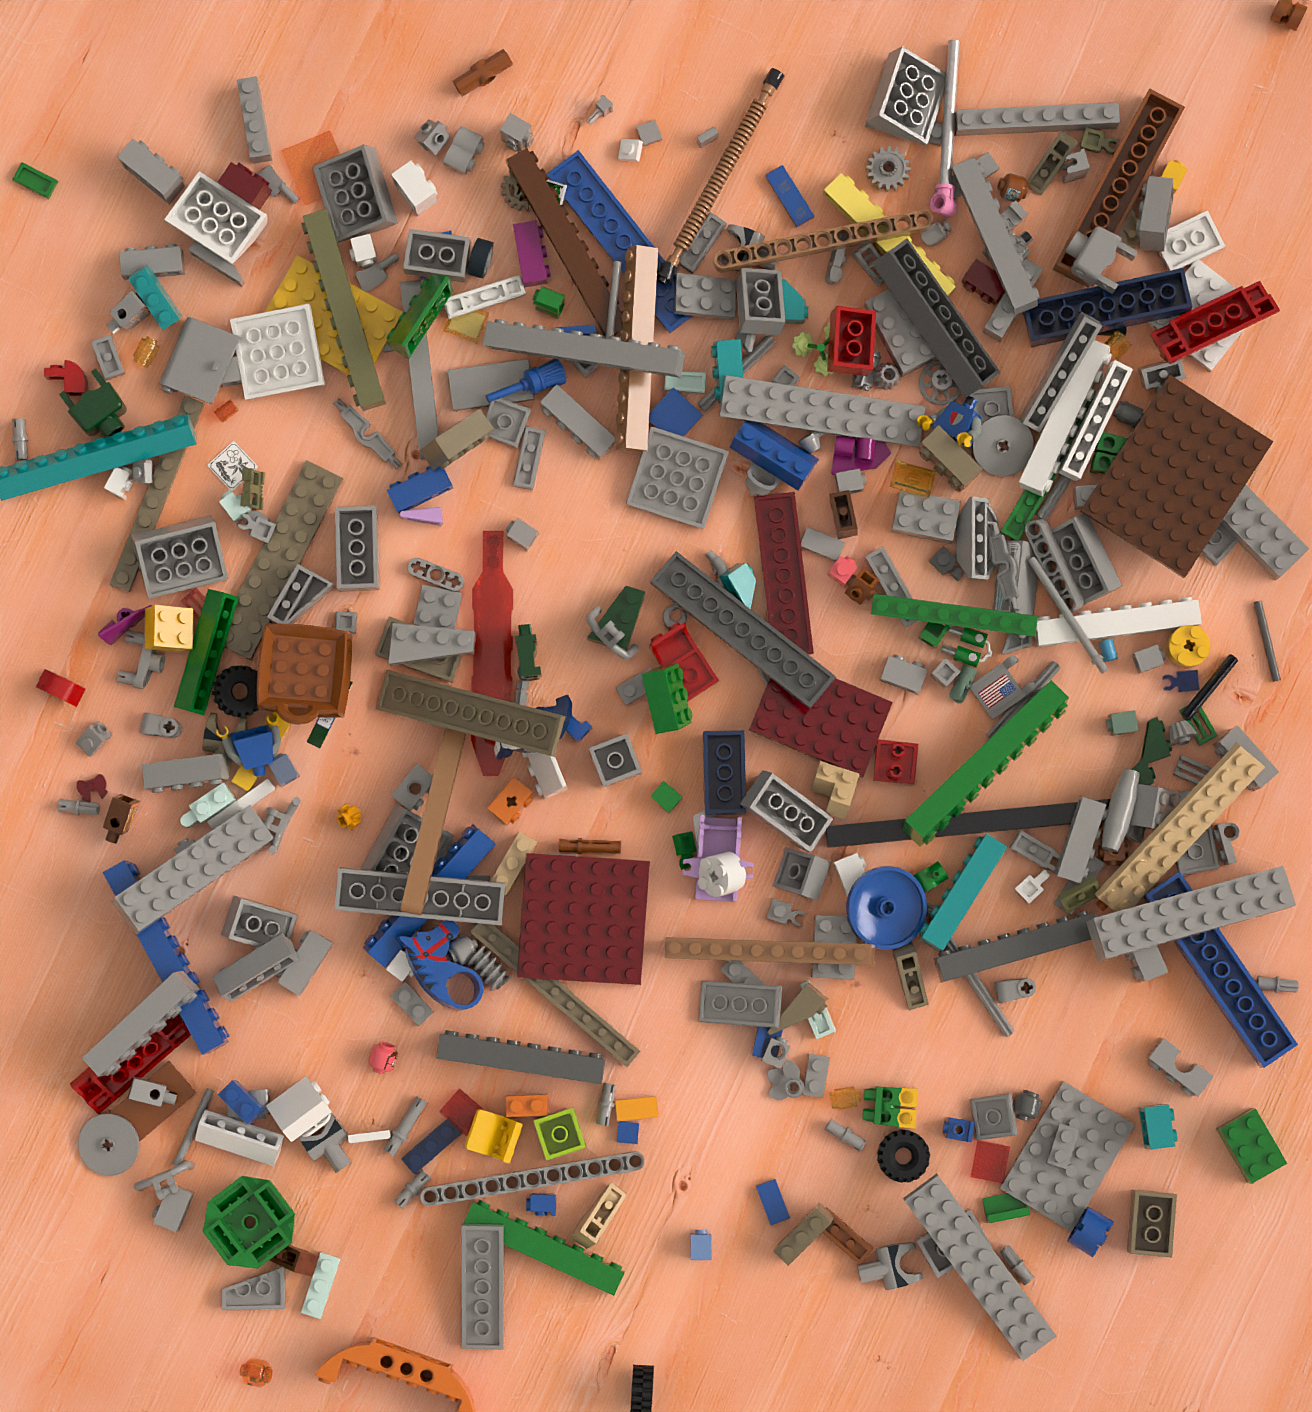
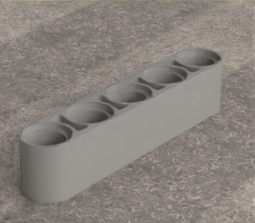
M1044 519L1029 521L1025 526V533L1040 566L1071 612L1080 610L1084 604L1083 597L1049 523ZM1036 524H1037V525L1039 526V528H1040L1039 533H1037V532L1035 531V525H1036ZM1044 542L1048 545L1047 552L1043 548ZM1053 561L1057 565L1056 571L1052 568ZM1061 580L1065 582V589L1060 585ZM1069 599H1072L1074 602L1073 608L1069 605Z

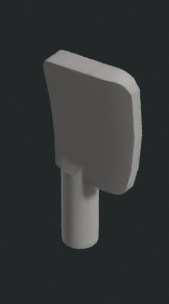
M268 165L258 173L259 176L270 183L268 187L272 190L271 196L276 197L282 192L293 204L299 201L300 198L286 186L271 165Z
M396 253L367 269L355 273L363 291L368 292L387 279L384 269L399 260Z

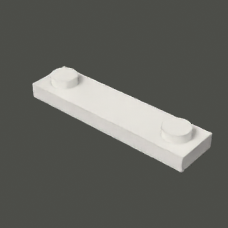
M520 275L451 296L444 307L448 319H453L525 296L526 292Z

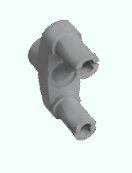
M128 630L126 635L134 638L125 637V642L142 645L138 670L136 673L119 670L117 675L124 676L125 678L117 677L116 681L117 683L133 685L134 688L144 689L152 672L161 673L163 671L165 656L156 654V650L144 649L145 633Z

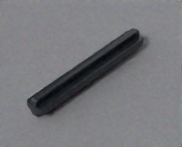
M1228 655L1184 709L1182 716L1185 719H1192L1235 666L1238 659L1234 655Z

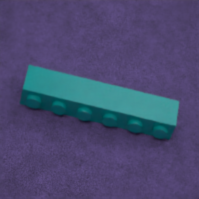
M987 833L983 838L978 837L973 845L976 848L972 855L968 853L962 863L965 865L962 872H956L951 880L954 882L952 888H946L941 896V899H943L940 907L938 905L934 907L930 914L933 917L929 924L925 922L919 932L922 934L919 940L938 952L944 950L1007 849L1006 845Z

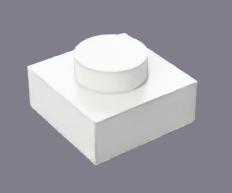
M621 139L618 159L621 161L639 162L643 142L635 139Z

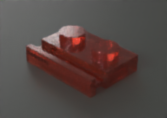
M459 1088L439 1112L462 1133L468 1136L476 1111L484 1109Z

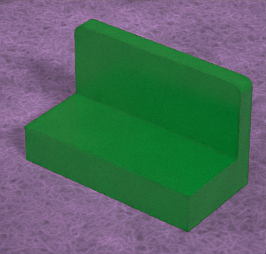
M1008 1193L982 1199L987 1223L1030 1215L1029 1207H1026V1204Z

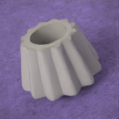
M888 362L887 364L881 363L880 366L875 367L873 381L877 383V387H881L883 390L887 388L891 390L893 386H897V381L900 380L895 365H891ZM884 373L889 375L888 380L884 377Z
M1179 721L1169 726L1170 744L1185 745L1196 737L1197 733L1188 721Z

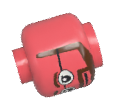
M381 1041L372 1047L368 1063L373 1067L374 1072L384 1074L394 1069L398 1052L393 1044Z

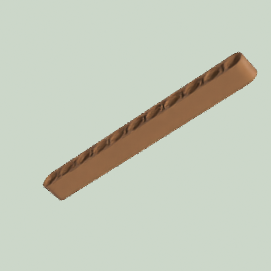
M918 210L721 250L714 256V267L718 272L724 273L741 268H749L922 233L930 228L932 215L927 210ZM919 217H925L928 220V223L926 225H920L917 219ZM900 221H905L908 224V227L906 229H900L897 223ZM880 225H885L888 228V231L886 233H880L877 227ZM860 229H865L868 232V235L866 237H860L857 234V231ZM840 233H845L848 236V239L846 241H840L837 238V235ZM820 237H825L828 243L820 245L817 240ZM800 241H805L808 244V248L800 249L797 244ZM785 245L788 248V252L784 254L779 253L777 248ZM764 249L768 252V256L761 258L757 252ZM744 253L748 256V260L741 262L737 256ZM724 257L729 262L727 265L721 266L717 260Z
M448 728L444 730L402 899L401 912L422 915L466 733Z

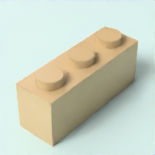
M521 832L517 834L491 881L506 882L505 896H508L525 866L526 853H532L538 844L537 841Z

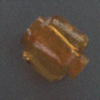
M250 1358L245 1364H242L240 1376H242L244 1384L261 1388L271 1381L273 1370L267 1361Z

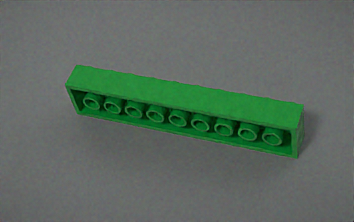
M1051 680L905 820L903 831L919 847L924 843L928 845L935 838V834L939 829L943 831L949 825V820L953 815L957 817L965 809L964 806L968 801L972 803L979 796V791L982 787L984 789L989 787L994 781L995 775L997 773L1001 775L1008 768L1011 759L1013 761L1017 760L1023 753L1022 750L1025 746L1030 747L1037 740L1036 737L1039 732L1045 733L1052 725L1051 722L1054 718L1058 720L1066 712L1065 709L1068 707L1067 701L1069 697Z

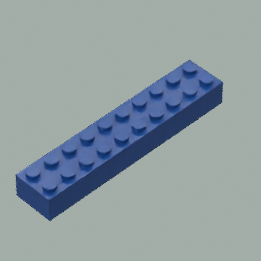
M126 860L103 872L115 896L139 881L138 875L141 874L135 863L133 864ZM165 917L159 919L137 935L162 982L173 972L184 971L199 988L198 983L200 980L196 973L188 968L190 962L185 954L180 953L178 949L180 944L175 935H170L168 931L170 925ZM201 989L196 992L197 997L191 1003H186L180 1007L182 1009L180 1015L201 1054L206 1055L229 1043L227 1038L230 1035L225 1026H220L217 1021L220 1019L215 1008H210L208 1001H210L209 996L205 990Z
M1177 872L1144 895V899L1147 903L1193 890L1181 872ZM1219 928L1174 941L1260 1068H1265L1298 1045Z

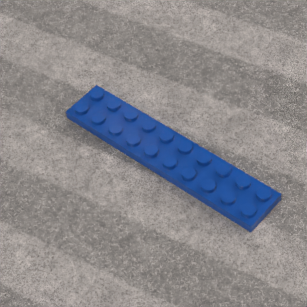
M579 150L547 173L549 180L567 185L564 199L612 261L622 262L621 272L623 275L626 271L625 254L627 248L635 245L655 248ZM659 252L657 271L660 269L663 261H665ZM675 275L673 283L666 286L656 281L655 316L669 334L693 317L691 315L674 314Z

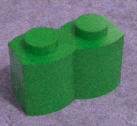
M543 286L540 290L536 289L532 299L534 301L533 305L536 306L535 310L559 319L566 301L565 295Z

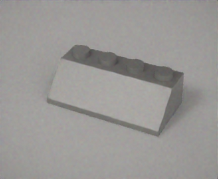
M1082 514L1073 517L1052 529L1083 597V605L1122 587L1100 538L1087 515Z

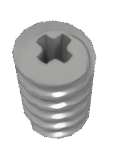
M483 946L470 958L467 965H476L473 970L475 972L481 971L479 975L481 978L487 977L484 984L492 983L490 991L498 990L513 976L505 977L508 970L500 971L502 963L495 965L494 963L497 958L489 959L491 951L483 952L485 948Z

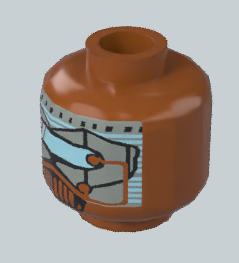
M1012 173L1006 174L1004 179L1000 178L997 190H1000L1001 198L1013 202L1025 199L1029 189V184L1026 183L1024 177Z

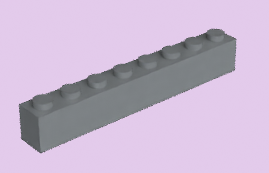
M1119 103L956 110L955 134L956 136L1079 131L1085 130L1086 127L1094 130L1117 129L1120 123Z
M975 157L952 166L953 176L1014 314L1017 315L1038 306L1037 299L1040 298L1036 287L1032 288L1030 280H1032L1028 269L1024 270L1022 266L1024 262L1020 251L1016 252L1014 245L1016 241L1013 234H1008L1006 227H1008L1005 216H1000L999 202L996 197L992 198L990 192L993 190L989 180H984L982 174H985L981 162L977 163Z

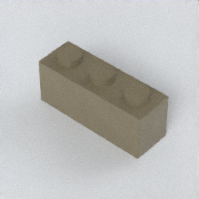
M819 1202L777 1244L773 1252L789 1266L832 1223L834 1216Z

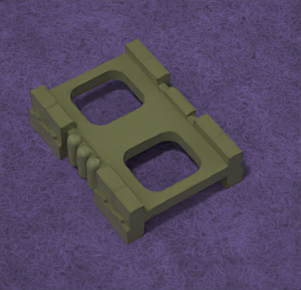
M242 468V481H245V483H243L244 493H241L240 506H247L252 508V510H263V497H261L263 490L261 489H263L262 485H264L265 472H259L253 468Z

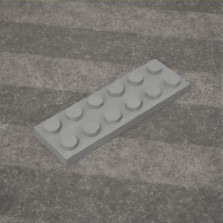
M462 1224V1349L503 1350L504 1225Z

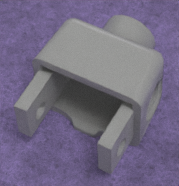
M1095 227L1090 237L1077 231L1065 252L1076 258L1071 267V272L1092 287L1096 284L1113 294L1118 284L1101 275L1102 271L1112 264L1116 257L1115 252L1133 261L1138 251L1121 242L1122 237L1102 227Z

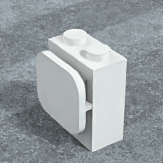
M307 1076L266 1105L282 1132L291 1142L299 1136L307 1137L324 1126L331 1117L330 1113L332 1111L328 1107L330 1101L324 1093H319L322 1089L315 1080L311 1082Z

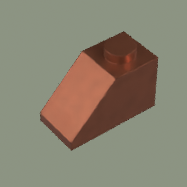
M288 1245L269 1261L292 1272L312 1276L319 1256Z

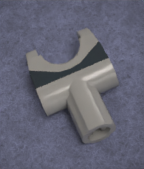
M729 224L726 229L728 233L738 239L740 247L763 242L765 238L764 235L757 231L738 225ZM764 249L757 252L761 258L768 256V252ZM744 253L737 256L741 262L748 260V256ZM724 257L718 259L724 265H727L729 262ZM778 262L759 266L768 270H775Z
M331 1112L330 1120L325 1124L324 1131L321 1134H312L307 1137L299 1136L313 1161L324 1155L335 1173L349 1165L351 1161L340 1146L342 1142L348 1139V1134Z
M897 1243L876 1248L877 1261L857 1265L861 1284L883 1279L885 1290H891L923 1279L922 1273H907L900 1267L901 1257L909 1250L915 1249V1243Z

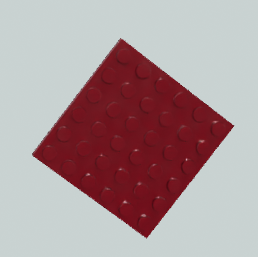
M526 853L517 977L641 985L650 861Z

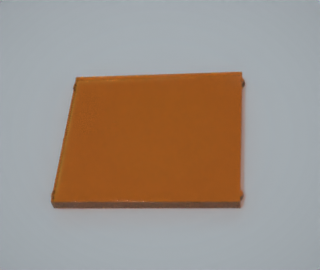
M326 131L323 134L282 150L305 205L322 199L313 166L340 155L331 131Z

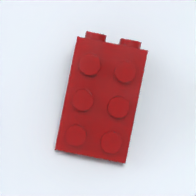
M677 622L668 628V633L664 635L659 633L654 636L649 644V649L660 666L678 663L679 668L683 672L682 682L688 693V702L718 683L719 679L693 641L685 623L679 624Z

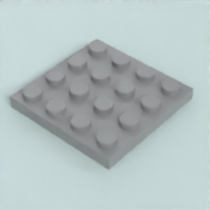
M651 426L648 434L647 451L642 453L626 504L704 529L729 451Z

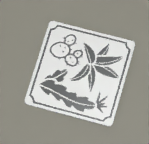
M235 441L229 444L207 465L231 491L243 482L242 468H253L254 470L258 468Z

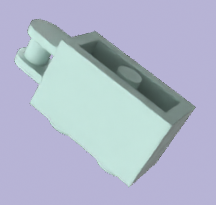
M222 783L189 805L191 810L181 817L180 822L188 828L198 822L205 824L237 801L228 786Z

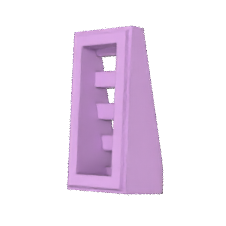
M440 507L400 512V516L404 520L443 525L442 509Z

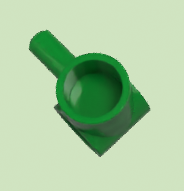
M938 861L914 875L925 893L949 879Z

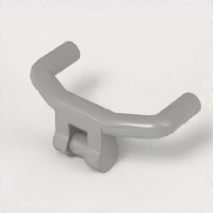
M595 606L586 616L588 625L612 652L623 659H630L639 650L638 645L633 644L627 651L618 646L616 643L625 634L619 631L611 620L601 629L595 618L601 613L602 609L599 606Z
M298 797L292 800L284 814L269 807L265 820H262L267 829L275 832L274 839L269 847L271 854L277 852L284 831L301 802ZM275 817L281 819L278 826L272 824Z
M192 1161L182 1162L160 1174L136 1182L134 1189L143 1191L144 1188L154 1186L159 1200L166 1198L169 1194L174 1195L179 1192L174 1176L187 1169H193L194 1163ZM167 1180L169 1186L162 1188L161 1182Z

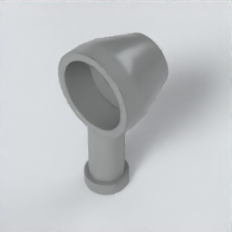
M814 431L802 438L798 443L811 454L821 447L819 438L826 433Z

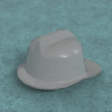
M755 463L747 470L746 486L751 491L750 496L754 494L765 496L781 481Z

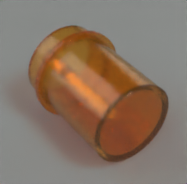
M228 400L222 406L216 408L214 413L223 423L239 410L231 400Z

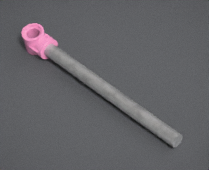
M958 40L948 41L939 184L935 185V194L930 200L931 210L946 218L952 217L958 208L957 201L953 199L955 186L951 184L960 48Z

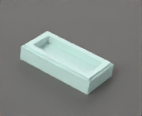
M682 371L681 378L665 376L664 391H670L672 388H675L678 392L705 394L706 373Z

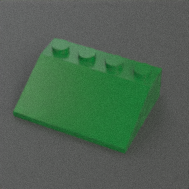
M432 274L429 279H424L420 286L422 290L418 296L414 295L409 302L410 308L408 311L400 315L398 319L399 325L396 329H391L387 335V344L390 348L408 359L411 357L453 293L451 280L447 276Z

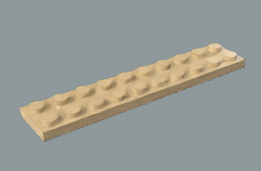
M1236 743L1095 893L1097 898L1115 912L1134 907L1257 777L1265 766L1240 744Z

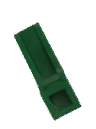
M1158 717L1152 718L1147 722L1142 755L1139 762L1132 768V770L1139 772L1138 784H1153V779L1156 776L1153 768L1149 767L1148 764L1171 756L1172 747L1170 741L1165 740L1163 734L1165 726L1162 720L1159 721Z

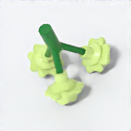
M830 323L824 328L826 340L823 343L816 345L811 339L810 334L801 332L798 336L794 337V343L792 344L796 355H801L802 357L812 352L813 349H817L820 352L821 356L814 363V367L816 368V373H821L823 376L834 373L827 371L828 354L824 352L825 346L829 343Z

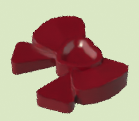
M98 774L94 779L88 781H77V790L83 796L82 800L85 802H91L90 791L97 790L101 799H104L108 793L105 790L106 779L102 774Z

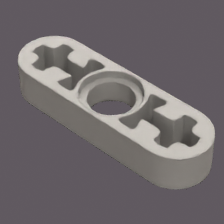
M413 558L408 563L409 573L416 578L455 592L461 591L464 587V579L459 573L420 558ZM419 562L420 566L424 569H427V565L431 566L427 570V577H424L425 573L420 570L414 573L412 565H416ZM435 569L442 572L441 579L437 581L432 580L430 577V573ZM446 573H449L447 576L449 579L454 580L455 577H458V581L461 584L453 588L451 582L446 581L445 585L442 582L445 580Z

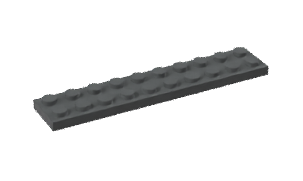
M677 551L650 581L651 585L807 708L811 709L836 679L834 674Z

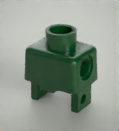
M95 368L91 373L101 385L100 388L88 390L81 395V399L76 405L65 391L59 395L68 406V413L88 436H94L99 432L103 438L121 432L125 428L119 417L126 413L127 408L110 382H106Z

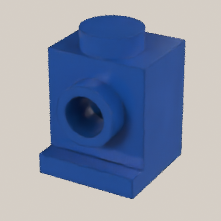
M948 1117V1121H944L942 1133L946 1134L945 1138L972 1143L975 1122ZM956 1126L962 1127L961 1133L957 1134L955 1132Z
M531 1194L530 1198L526 1199V1211L535 1212L536 1216H547V1212H551V1216H555L556 1194Z

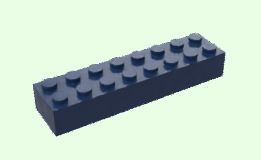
M1184 268L1115 282L1118 286L1113 294L1096 286L1037 299L1038 306L1023 312L1030 346L1036 347L1064 341L1081 312L1101 323L1102 327L1099 331L1101 333L1179 316L1192 310Z

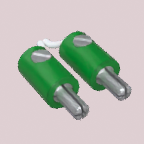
M953 626L949 627L948 632L961 636L960 641L983 648L986 643L987 651L990 653L986 654L983 659H980L981 653L959 645L957 649L943 645L941 651L954 655L953 660L977 667L979 662H984L987 657H991L993 651L990 650V643L986 640L988 634L968 627H964L963 630Z

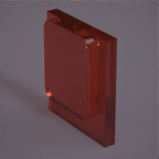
M977 1140L970 1177L1003 1183L1010 1146Z

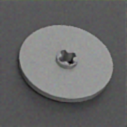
M1009 415L994 416L981 424L982 433L973 440L972 444L974 457L980 467L996 476H1010L1021 471L1028 464L1034 450L1033 436L1029 428L1018 418ZM1006 440V445L1008 446V449H1002V451H1000V446L998 445V443H1003Z
M104 1113L93 1117L83 1126L79 1135L78 1149L83 1162L92 1171L101 1175L113 1176L126 1171L133 1165L139 1153L140 1143L136 1129L127 1119L117 1114ZM108 1140L110 1143H113V1146L110 1147V1150L108 1146L104 1145V1143H106Z

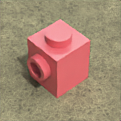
M840 556L828 572V576L844 587L850 577L856 572L857 567L854 566L856 563L847 556L845 558Z

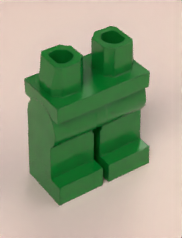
M1103 432L1094 449L1095 453L1093 454L1090 473L1105 474L1128 438Z

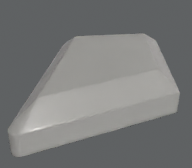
M739 327L735 340L741 339V346L752 353L756 334L740 333Z
M1008 633L1002 655L1032 646V636Z

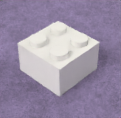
M411 160L391 175L395 186L417 216H419L437 203L436 195L438 194L431 180H425V173L418 163L414 165Z

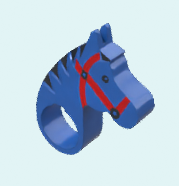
M445 920L440 922L428 932L414 931L409 937H397L396 940L405 948L406 957L414 976L433 1000L442 1006L456 1011L472 1008L481 1000L484 991L481 977L474 970L446 959L449 941L456 938L459 933V927L454 921ZM454 974L466 975L474 985V996L466 1005L455 1003L448 994L446 983Z

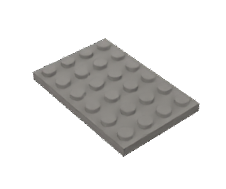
M1063 1081L999 1188L1072 1232L1135 1125ZM1059 1123L1079 1129L1067 1169L1046 1163Z

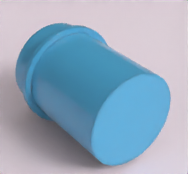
M1113 639L1099 642L1104 662L1118 659Z

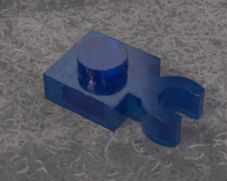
M1198 670L1177 671V678H1174L1172 675L1162 677V680L1168 679L1171 682L1169 687L1163 688L1164 691H1170L1174 687H1178V693L1200 690Z

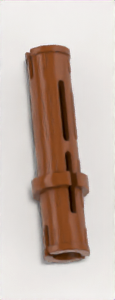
M578 838V840L559 839V852L621 854V841L582 840V838Z

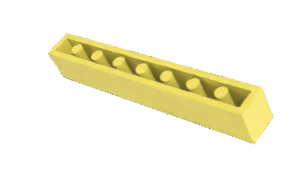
M841 173L824 189L823 195L852 224L885 217L882 214L883 210L877 204L873 205L868 200L869 196L863 190L859 191L854 186V181L847 175L844 176ZM880 225L877 227L880 233H886L888 231V228L885 225ZM865 229L859 230L865 237L868 235ZM907 235L872 242V244L884 255L908 238L910 243L912 239ZM913 245L949 297L956 288L954 280L949 275L945 276L935 261L932 260L930 262L925 257L926 253L921 247L918 246L916 248Z

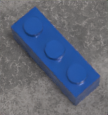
M431 466L426 467L427 471L421 474L416 472L407 477L408 480L402 483L397 481L391 484L387 492L398 515H400L401 511L410 510L453 489L445 469L442 470L439 467L433 471Z

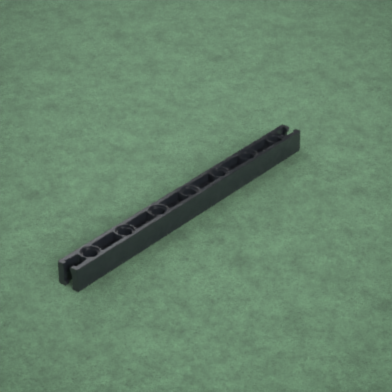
M1110 799L1096 800L1105 803V808L1108 809ZM1078 802L960 813L957 817L953 815L949 820V825L943 831L939 829L935 837L1069 825ZM906 819L828 826L826 829L827 848L912 839L903 831Z

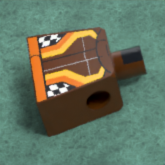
M123 794L112 797L103 824V828L108 830L105 838L106 841L117 844L119 836L128 832L140 803L139 800Z

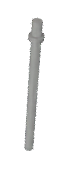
M1035 557L1029 559V564L1092 659V664L1097 666L1101 674L1108 671L1109 669L1102 660L1103 656L1097 653Z

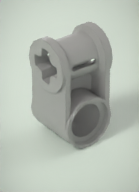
M143 714L141 734L176 738L180 735L182 727L178 721L156 714ZM172 724L175 727V729L168 731L167 726H171Z
M1028 978L995 982L998 1003L1030 997L1036 991L1035 983ZM1024 982H1027L1028 985H1031V988L1028 989V993H1025L1024 990H1021V987L1024 986Z

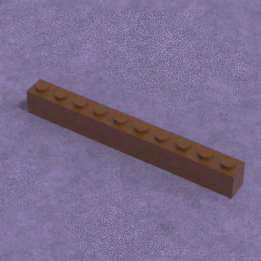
M525 148L506 159V164L604 337H606L610 292L607 289L609 283L604 275L600 277L597 271L599 266L594 257L590 259L587 251H589L587 244L584 240H579L577 236L579 231L575 223L569 222L566 217L569 215L564 204L560 205L556 198L559 196L553 186L549 187L546 181L549 178L544 169L540 170L537 166L538 158L534 151L530 152L528 148ZM618 306L614 335L623 330V311L620 312Z

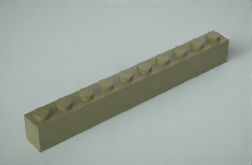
M326 209L303 215L302 229L305 235H309L310 241L307 242L310 254L314 253L316 258L313 261L316 273L320 272L322 278L318 281L321 291H325L327 299H324L327 311H332L333 318H330L333 330L337 329L339 337H336L339 349L343 348L345 354L341 358L344 367L349 368L351 374L347 378L350 387H354L356 394L353 395L356 407L360 406L362 411L385 405V398L329 213Z

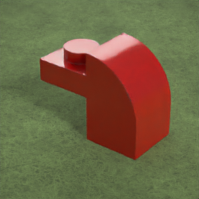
M65 360L64 368L61 365H50V368H44V377L47 380H64V391L68 396H81L88 391L87 376L76 363Z
M44 669L36 685V688L75 707L78 706L86 688Z

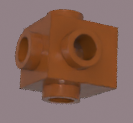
M862 568L857 576L852 575L847 581L846 585L849 587L845 594L861 605L865 599L869 601L873 594H875L876 591L873 588L880 579L865 568Z
M1123 840L1117 854H1113L1111 851L1102 848L1101 841V845H1098V857H1101L1102 862H1107L1108 866L1120 865V862L1125 861V857H1128V844H1125V840Z

